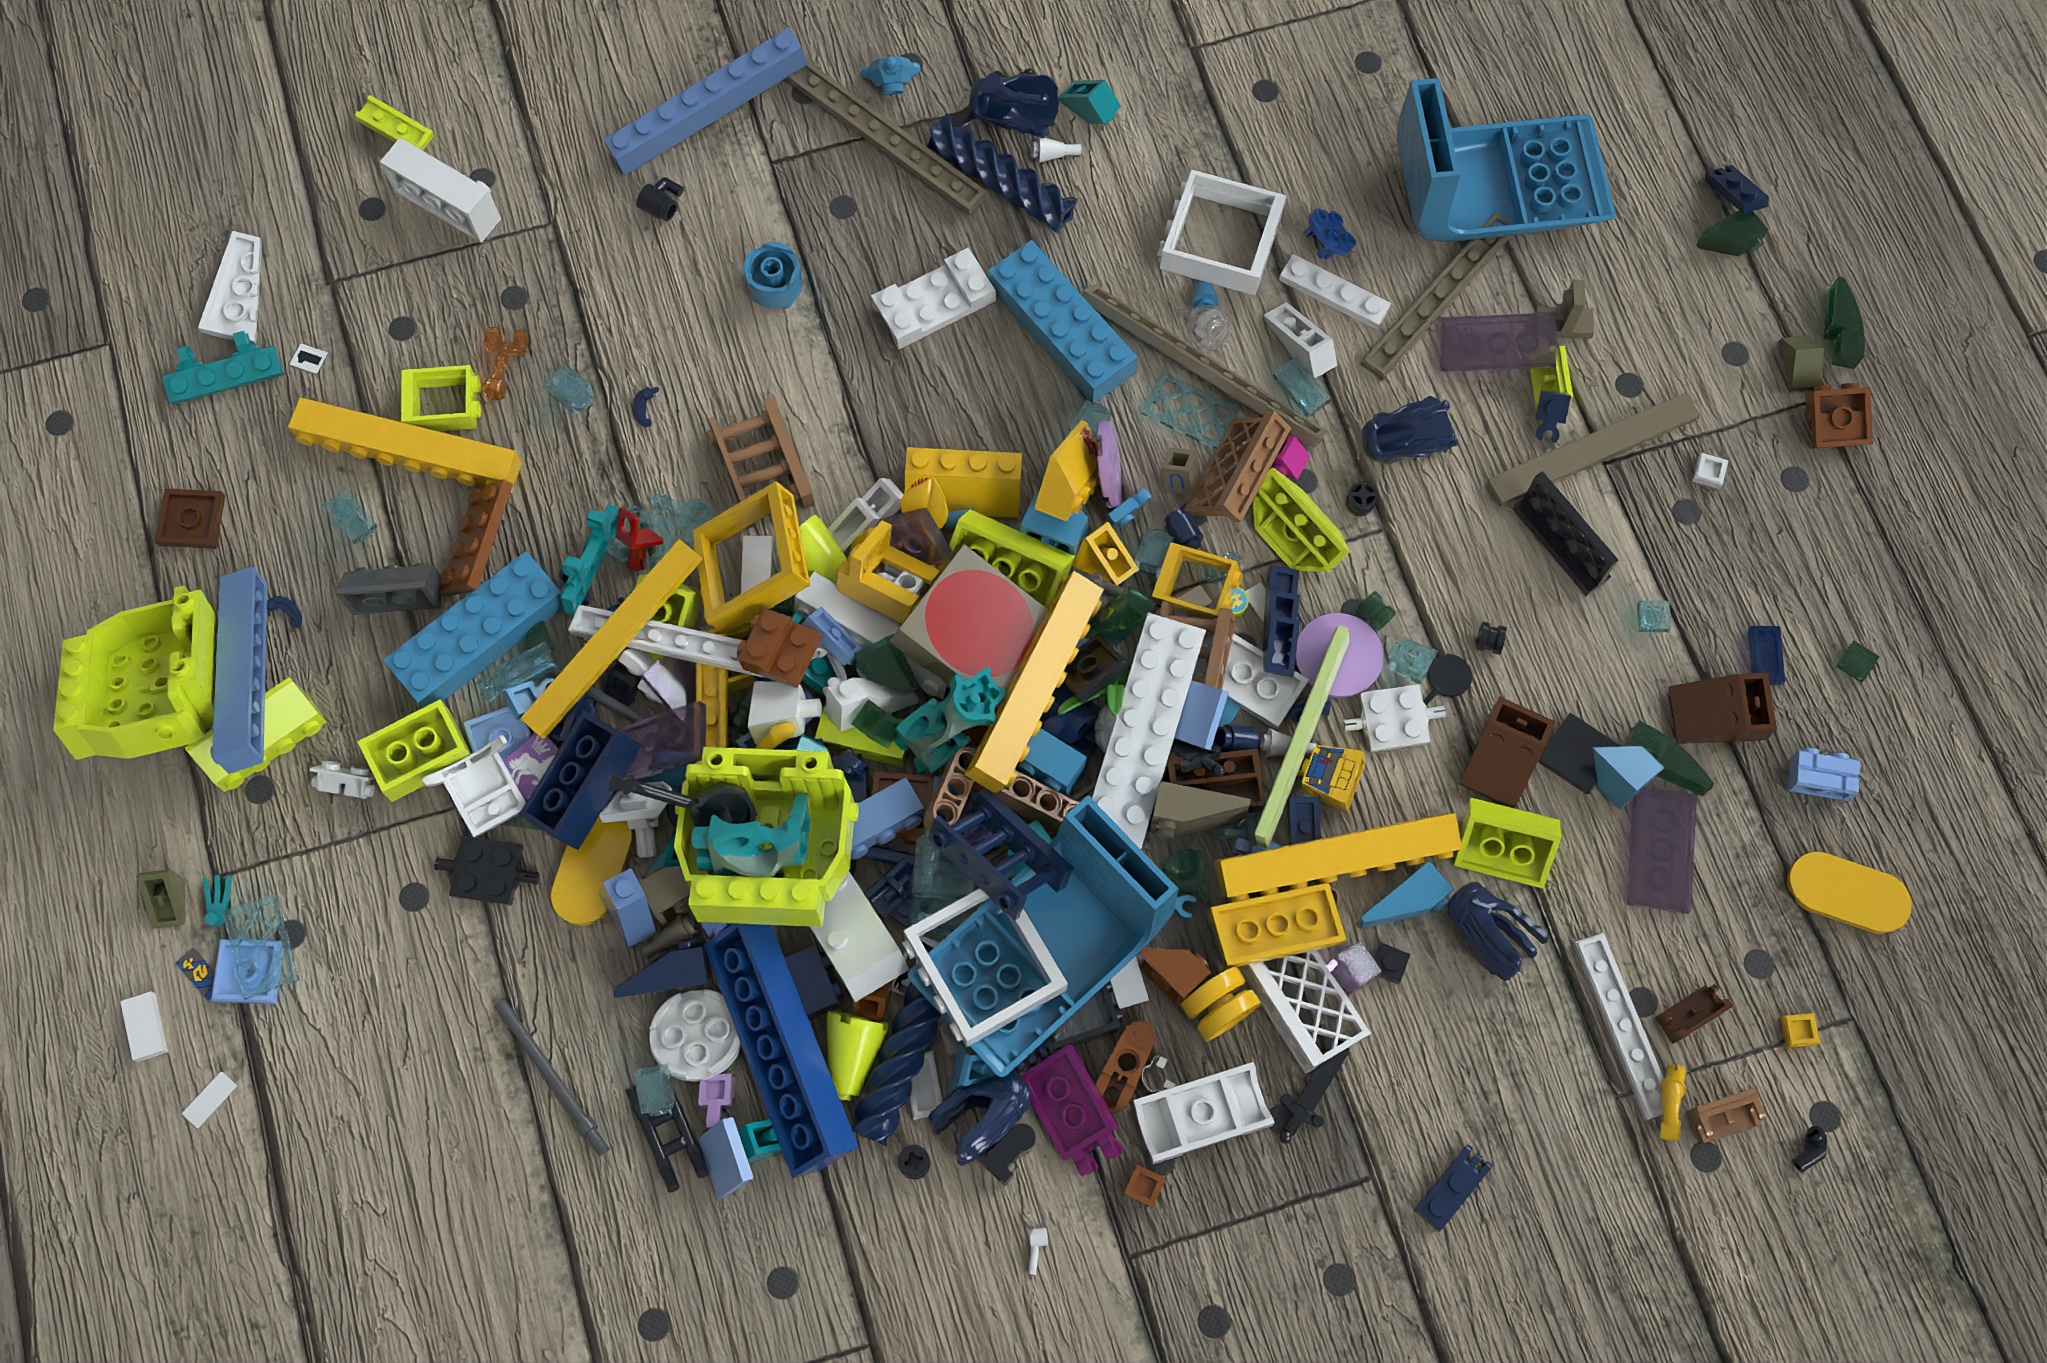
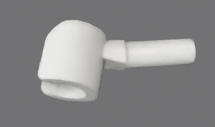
M1046 1228L1033 1229L1030 1233L1031 1254L1028 1274L1036 1275L1039 1255L1038 1247L1048 1246Z

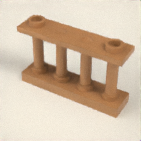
M774 396L763 399L765 410L761 411V415L719 429L715 418H709L712 429L707 430L713 447L719 446L739 502L745 500L742 488L785 474V476L791 475L793 483L789 484L790 487L786 489L793 494L794 500L800 499L803 508L814 505L812 492ZM762 426H766V428L772 426L774 435L770 436L771 439L731 453L727 452L723 440ZM774 449L776 452L781 450L784 459H781L780 463L737 478L732 464ZM755 524L749 525V528L754 527Z
M1162 601L1161 610L1157 611L1155 615L1212 632V635H1214L1212 645H1208L1207 648L1201 647L1198 659H1206L1208 663L1207 672L1203 673L1202 676L1193 675L1191 680L1223 689L1236 624V618L1232 610L1219 608L1218 618L1214 617L1213 620L1174 616V611L1170 604Z

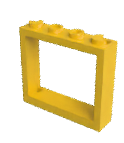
M777 481L692 530L694 551L703 559L696 569L700 577V594L703 598L705 610L704 618L710 626L712 625L722 633L730 632L751 620L756 614L760 615L764 608L770 609L811 586L794 496ZM771 513L782 571L725 603L716 545Z

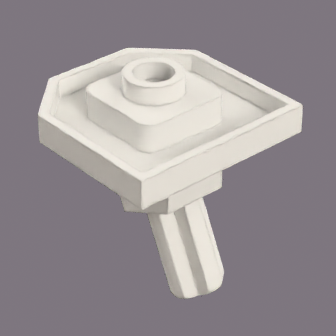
M664 781L646 783L672 791V788ZM621 790L615 794L599 816L602 823L627 821L629 830L635 829L638 856L640 858H648L656 854L653 827L659 826L658 816L668 803L632 792L625 795Z

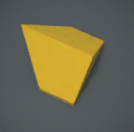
M1105 522L1083 539L1072 565L1117 586L1139 570L1109 522Z

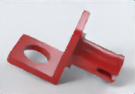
M621 507L618 510L615 538L629 547L626 567L633 571L644 570L647 548L663 544L664 539L648 528L638 530V517L626 508ZM625 518L630 523V531L627 532L624 527Z

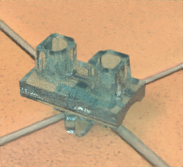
M343 488L336 497L322 504L324 509L354 544L373 535V530L378 527L346 488Z

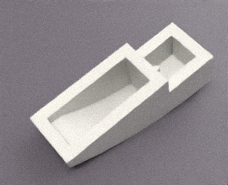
M880 478L862 498H856L828 528L845 555L851 551L853 540L861 532L869 528H875L882 520L888 521L901 508L900 502L904 494L890 479Z

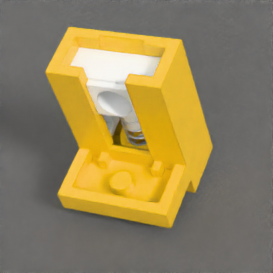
M882 520L875 529L871 528L867 532L862 544H857L852 549L848 561H843L836 571V577L838 578L837 591L902 624L938 578L940 570L890 546L892 525Z

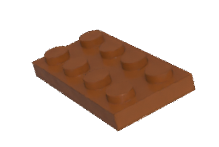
M502 479L475 487L468 497L469 506L467 512L459 523L460 532L458 538L450 549L451 558L448 567L444 569L440 578L442 584L439 592L447 596H453L478 590L513 487L512 483Z

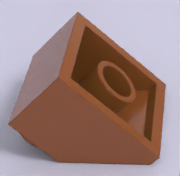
M1144 948L1139 952L1137 960L1140 970L1178 1009L1181 1008V1003L1207 982L1211 973L1208 970L1210 966L1200 954L1196 953L1193 955L1189 950Z

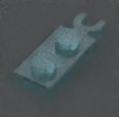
M544 641L493 669L494 676L482 677L476 684L482 690L480 696L486 702L495 699L499 692L504 693L508 688L531 680L535 681L558 667L551 647Z

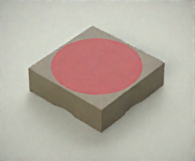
M964 544L889 642L922 668L933 672L941 678L948 687L950 680L957 673L964 680H969L988 666L992 670L991 677L994 683L1006 691L1048 609ZM979 695L980 702H984L983 696Z

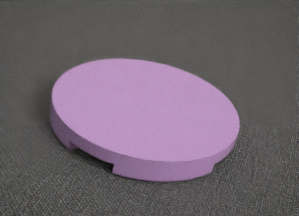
M1111 420L1100 421L1097 426V440L1101 439V444L1098 445L1099 456H1097L1101 491L1104 498L1109 497L1106 506L1108 508H1116L1121 505L1122 498L1121 466L1117 436Z
M1344 613L1326 614L1312 620L1300 633L1297 643L1296 667L1299 674L1309 679L1307 686L1312 689L1336 627L1339 625L1348 628L1350 642L1328 695V698L1331 699L1333 697H1356L1360 693L1367 691L1377 680L1383 665V648L1376 632L1363 620Z

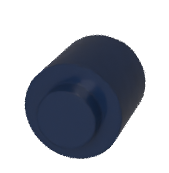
M1177 509L1166 516L1164 520L1166 523L1165 529L1175 544L1196 550L1201 546L1204 536L1190 513H1186L1184 509Z
M1226 724L1223 727L1217 728L1214 746H1219L1221 752L1258 749L1260 746V736L1252 726Z

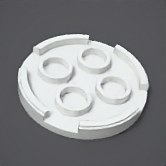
M709 989L689 991L683 994L680 992L672 996L657 1010L650 1025V1048L654 1059L667 1074L683 1081L707 1080L722 1073L734 1062L742 1047L723 995Z

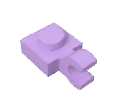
M718 1074L707 1080L700 1081L698 1106L701 1109H708L706 1118L707 1128L711 1129L723 1120V1108H732L734 1080L732 1074Z

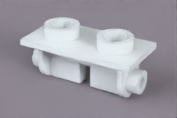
M322 761V765L310 768V771L318 772L312 778V787H316L317 791L339 794L341 784L343 783L345 784L344 795L366 799L367 796L372 797L375 787L370 785L375 777L373 773H369L370 769L367 767L351 766V769L340 768L341 764L338 762Z

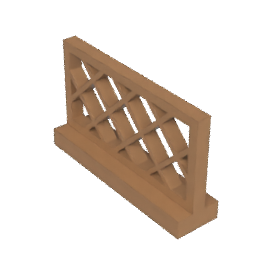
M1275 410L1266 411L1265 415L1261 418H1239L1232 420L1200 478L1193 495H1191L1184 508L1186 513H1190L1191 516H1227L1232 522L1242 521L1291 430V427ZM1239 428H1245V430H1243L1236 436ZM1248 438V441H1247L1246 443H1244L1242 446H1240L1239 448H1237V446H1238L1239 444H1241L1243 441H1245V440ZM1232 450V453L1224 458V456ZM1234 462L1236 463L1234 466H1232V467H1231L1230 469H1228L1227 471L1224 470L1225 468H1227L1228 466H1230L1232 463H1234ZM1217 474L1220 475L1219 477H1217L1215 480H1213V481L1211 482V480H1212L1213 477H1215ZM1221 485H1223V488H1222V489H1220L1219 491H1217L1215 494L1212 495V492H1213V491H1215L1217 488H1219ZM1207 497V499L1204 502L1198 505L1202 499Z

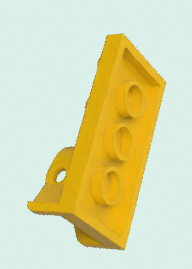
M1329 883L1214 906L1210 908L1207 915L1208 922L1213 924L1224 966L1222 973L1235 966L1239 967L1342 945L1347 940Z

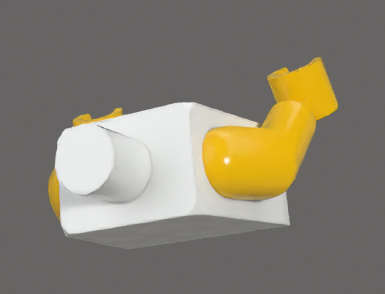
M778 681L754 682L748 728L757 746L750 749H774L789 738L801 736L804 733L806 718L821 717L822 705L820 699H806L800 684L796 688Z

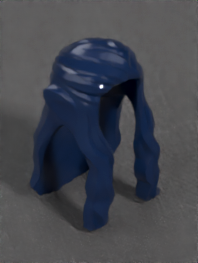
M990 73L986 78L979 79L973 85L969 95L970 112L975 118L996 124L1004 129H1013L1021 134L1028 133L1039 138H1045L1048 136L1047 127L1053 125L1059 111L1058 87L1054 80L1047 75L1018 74L1009 77H999L997 74Z
M1428 396L1419 402L1408 403L1394 412L1374 414L1373 419L1369 420L1362 429V444L1365 453L1373 461H1383L1386 465L1405 457H1424L1435 452L1446 453L1451 447H1456L1458 440L1453 435L1451 422L1447 414L1450 408L1449 402L1445 399L1441 402L1438 398Z
M1477 881L1468 883L1456 891L1449 900V916L1463 939L1472 948L1486 969L1504 981L1510 980L1511 977H1514L1520 971L1522 957L1499 929H1502L1508 937L1512 938L1527 953L1529 958H1534L1537 955V949L1527 935L1515 927L1507 917L1491 911L1500 910L1507 912L1541 944L1547 943L1549 934L1540 926L1535 925L1531 918L1521 912L1515 905L1498 899Z
M1012 1070L1004 1077L995 1075L994 1078L982 1084L958 1089L947 1100H944L932 1110L928 1118L931 1124L935 1123L933 1130L935 1135H938L959 1119L967 1110L975 1107L987 1108L983 1119L965 1134L957 1144L955 1151L957 1163L960 1166H964L995 1146L1011 1130L1014 1124L1022 1118V1115L1031 1104L1030 1090L1020 1075Z

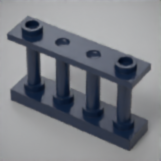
M987 788L978 792L971 814L950 826L940 816L935 817L928 839L937 849L947 856L1014 921L1020 917L1028 894L1045 883L1058 893L1066 888L1074 869L1069 862ZM979 823H982L993 833L973 846L961 836L962 833ZM1000 843H1004L1015 853L996 866H993L982 856ZM1025 863L1036 875L1015 887L1004 875Z

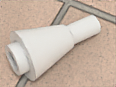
M1036 137L1030 146L1031 158H1035L1038 164L1063 157L1064 155H1081V144H1064L1063 142L1048 138Z
M1269 728L1266 734L1263 733L1261 735L1260 751H1264L1265 758L1285 756L1292 737ZM1309 743L1305 754L1312 755L1316 744Z

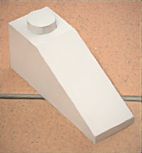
M1287 302L1263 315L1264 320L1296 363L1310 376L1316 378L1338 366L1333 339Z
M851 678L827 687L826 714L838 730L842 732L916 704L919 698L904 680Z

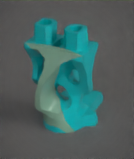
M988 666L969 680H964L957 673L950 680L949 687L951 691L944 701L938 703L932 698L910 714L894 729L898 734L894 742L901 750L906 751L910 748L915 753L917 758L914 759V765L921 773L928 770L933 773L972 740L961 731L979 725L988 726L997 720L994 709L1007 692L994 683L991 677L992 670ZM979 695L983 696L984 702H980ZM923 716L929 719V724L925 722ZM951 738L955 740V745L951 746Z
M808 793L795 795L791 814L777 828H768L760 825L759 820L743 824H730L722 821L716 815L711 816L709 827H694L691 838L693 848H709L698 849L696 857L698 870H714V875L732 876L739 873L752 877H773L783 867L803 865L805 861H808V840L811 826ZM763 843H769L772 845V848L764 850L759 849L758 846Z

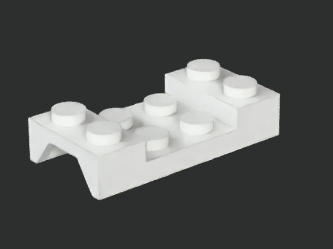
M969 247L944 259L945 265L899 288L896 284H893L871 295L872 307L881 314L890 329L898 350L996 301V290Z
M1254 1062L1135 1099L1132 1102L1152 1165L1239 1135L1243 1136L1271 1127L1274 1124L1273 1117L1265 1105L1258 1085Z

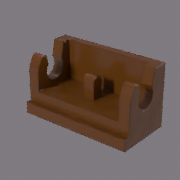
M1717 985L1703 986L1655 1017L1673 1044L1733 1007L1729 999L1721 1000L1716 993L1719 990Z

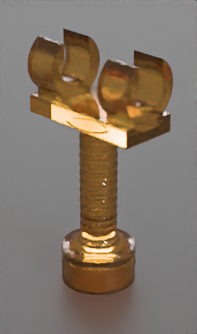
M487 327L483 344L487 352L497 353L492 379H487L484 382L482 390L484 396L494 400L505 398L507 385L502 381L508 356H525L529 341V335H526L527 330L516 329L513 335V342L501 341V332H498L499 327Z

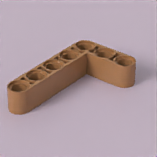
M969 747L961 748L947 762L924 815L923 822L927 831L930 832L934 818L937 817L936 812L943 814L950 826L955 824L959 819L970 790L978 794V792L985 789L984 786L965 776L966 769H963L959 764V761H963L968 767L976 752L975 749ZM1018 772L1016 779L1009 788L1004 787L996 794L993 793L1013 812L1032 822L1038 820L1042 827L1056 834L1059 831L1064 816L1079 804V802ZM947 786L954 788L957 796L952 795ZM1013 788L1019 790L1022 797H1018L1014 793ZM1040 802L1046 804L1048 811L1041 807Z

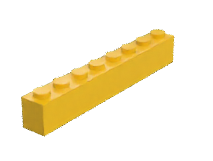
M301 397L288 425V429L294 435L295 440L303 445L312 446V444H316L331 452L338 453L339 450L348 452L358 459L373 458L386 466L397 464L411 472L419 473L421 470L429 472L432 476L439 479H446L447 477L457 479L458 482L467 486H473L474 484L482 486L504 479L512 483L514 487L522 465V461L515 450Z
M1075 571L1062 581L1006 691L1007 694L1003 697L995 713L997 720L989 725L964 774L965 776L995 794L1004 787L1009 788L1018 774L1015 771L1018 762L1021 763L1030 750L1027 743L1030 737H1035L1040 730L1043 722L1039 719L1042 713H1046L1053 704L1055 697L1052 696L1055 687L1059 688L1067 675L1064 669L1067 663L1070 664L1079 651L1076 645L1079 640L1086 636L1090 629V625L1087 622L1090 616L1093 617L1101 607L1102 601L1099 598L1104 589Z
M1445 813L1214 860L1221 897H1230L1231 902L1249 899V893L1260 891L1261 896L1279 893L1278 887L1286 885L1290 886V890L1308 887L1307 881L1319 879V884L1337 881V875L1348 873L1349 878L1363 876L1367 874L1366 869L1377 867L1378 872L1396 869L1395 863L1406 861L1407 866L1425 863L1424 857L1435 855L1436 860L1454 857L1453 851L1463 848L1456 813Z

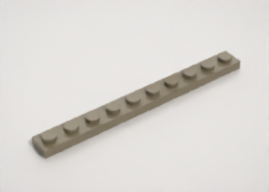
M807 59L805 67L784 79L968 215L987 197L985 189Z
M1093 285L1083 291L1082 296L1097 313L1108 317L1113 325L1125 328L1133 333L1132 336L1138 341L1147 342L1155 347L1156 352L1160 355L1171 357L1179 362L1178 364L1182 369L1189 372L1193 371L1201 376L1206 384L1220 388L1231 400L1240 401L1248 406V409L1253 414L1264 416L1266 411L1275 410L1291 427L1289 433L1296 436L1302 445L1314 448L1323 440L1327 430L1097 285Z

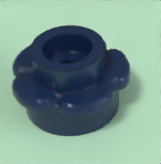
M848 749L844 755H839V758L842 760L839 766L852 777L855 773L858 775L863 774L862 770L867 764L857 754Z

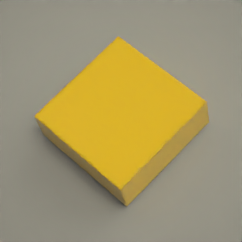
M1814 1013L1780 1017L1786 1048L1817 1046L1821 1044Z

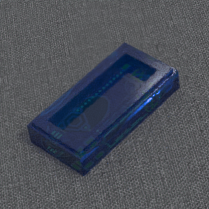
M1750 626L1748 628L1751 673H1768L1770 685H1783L1785 683L1780 626Z

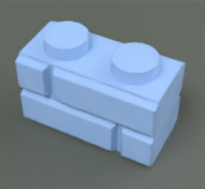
M1802 748L1791 756L1789 760L1788 791L1850 801L1858 794L1859 760L1850 759V756L1845 753L1819 754L1820 751L1815 748Z

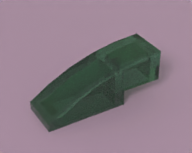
M1838 276L1828 290L1823 338L1834 340L1832 365L1855 369L1865 357L1863 321L1852 290L1845 278Z
M1127 586L1116 599L1112 597L1088 623L1090 629L1084 638L1091 639L1099 633L1114 647L1133 633L1146 620L1147 615H1149L1148 613H1151L1153 601Z
M1640 720L1630 729L1624 747L1643 746L1665 767L1656 777L1702 797L1712 789L1714 783L1705 770L1674 740Z

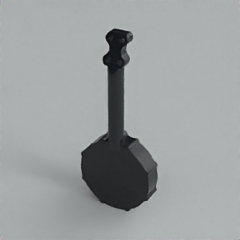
M618 772L612 773L607 786L610 792L620 789L625 795L632 792L692 810L690 817L695 827H709L712 815H716L722 821L730 824L753 822L758 815L746 789L724 781L699 791L696 798L636 781L632 775L622 778Z

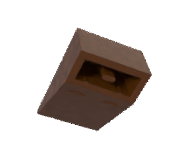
M1768 673L1734 674L1668 687L1676 744L1766 740L1777 730Z
M1499 696L1489 713L1459 785L1507 807L1516 808L1556 721Z

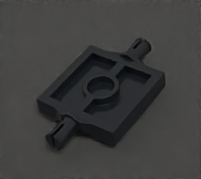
M461 836L458 854L454 860L437 857L435 862L439 864H434L435 870L452 872L453 879L449 896L512 906L514 893L520 882L537 885L539 880L536 878L540 877L539 872L522 870L523 845Z

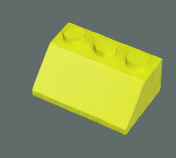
M1470 797L1460 831L1463 849L1456 850L1454 866L1544 889L1562 838L1560 820Z

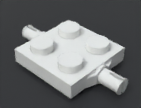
M1420 684L1360 693L1362 707L1360 718L1343 720V725L1345 726V732L1362 729L1367 737L1371 753L1429 744V719L1446 718V711H1444V705L1426 708L1422 700Z

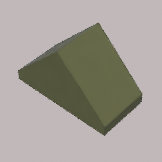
M1809 336L1781 338L1779 341L1790 391L1813 389V386L1820 385L1824 348Z
M170 869L138 873L136 878L153 929L184 925L186 921L185 879Z

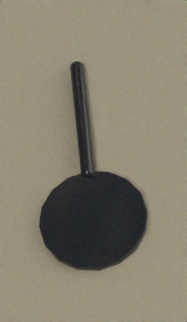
M1447 654L1438 657L1432 662L1429 667L1428 678L1430 685L1434 689L1423 700L1425 705L1427 706L1438 693L1443 696L1454 697L1467 691L1472 683V671L1464 659L1457 655Z

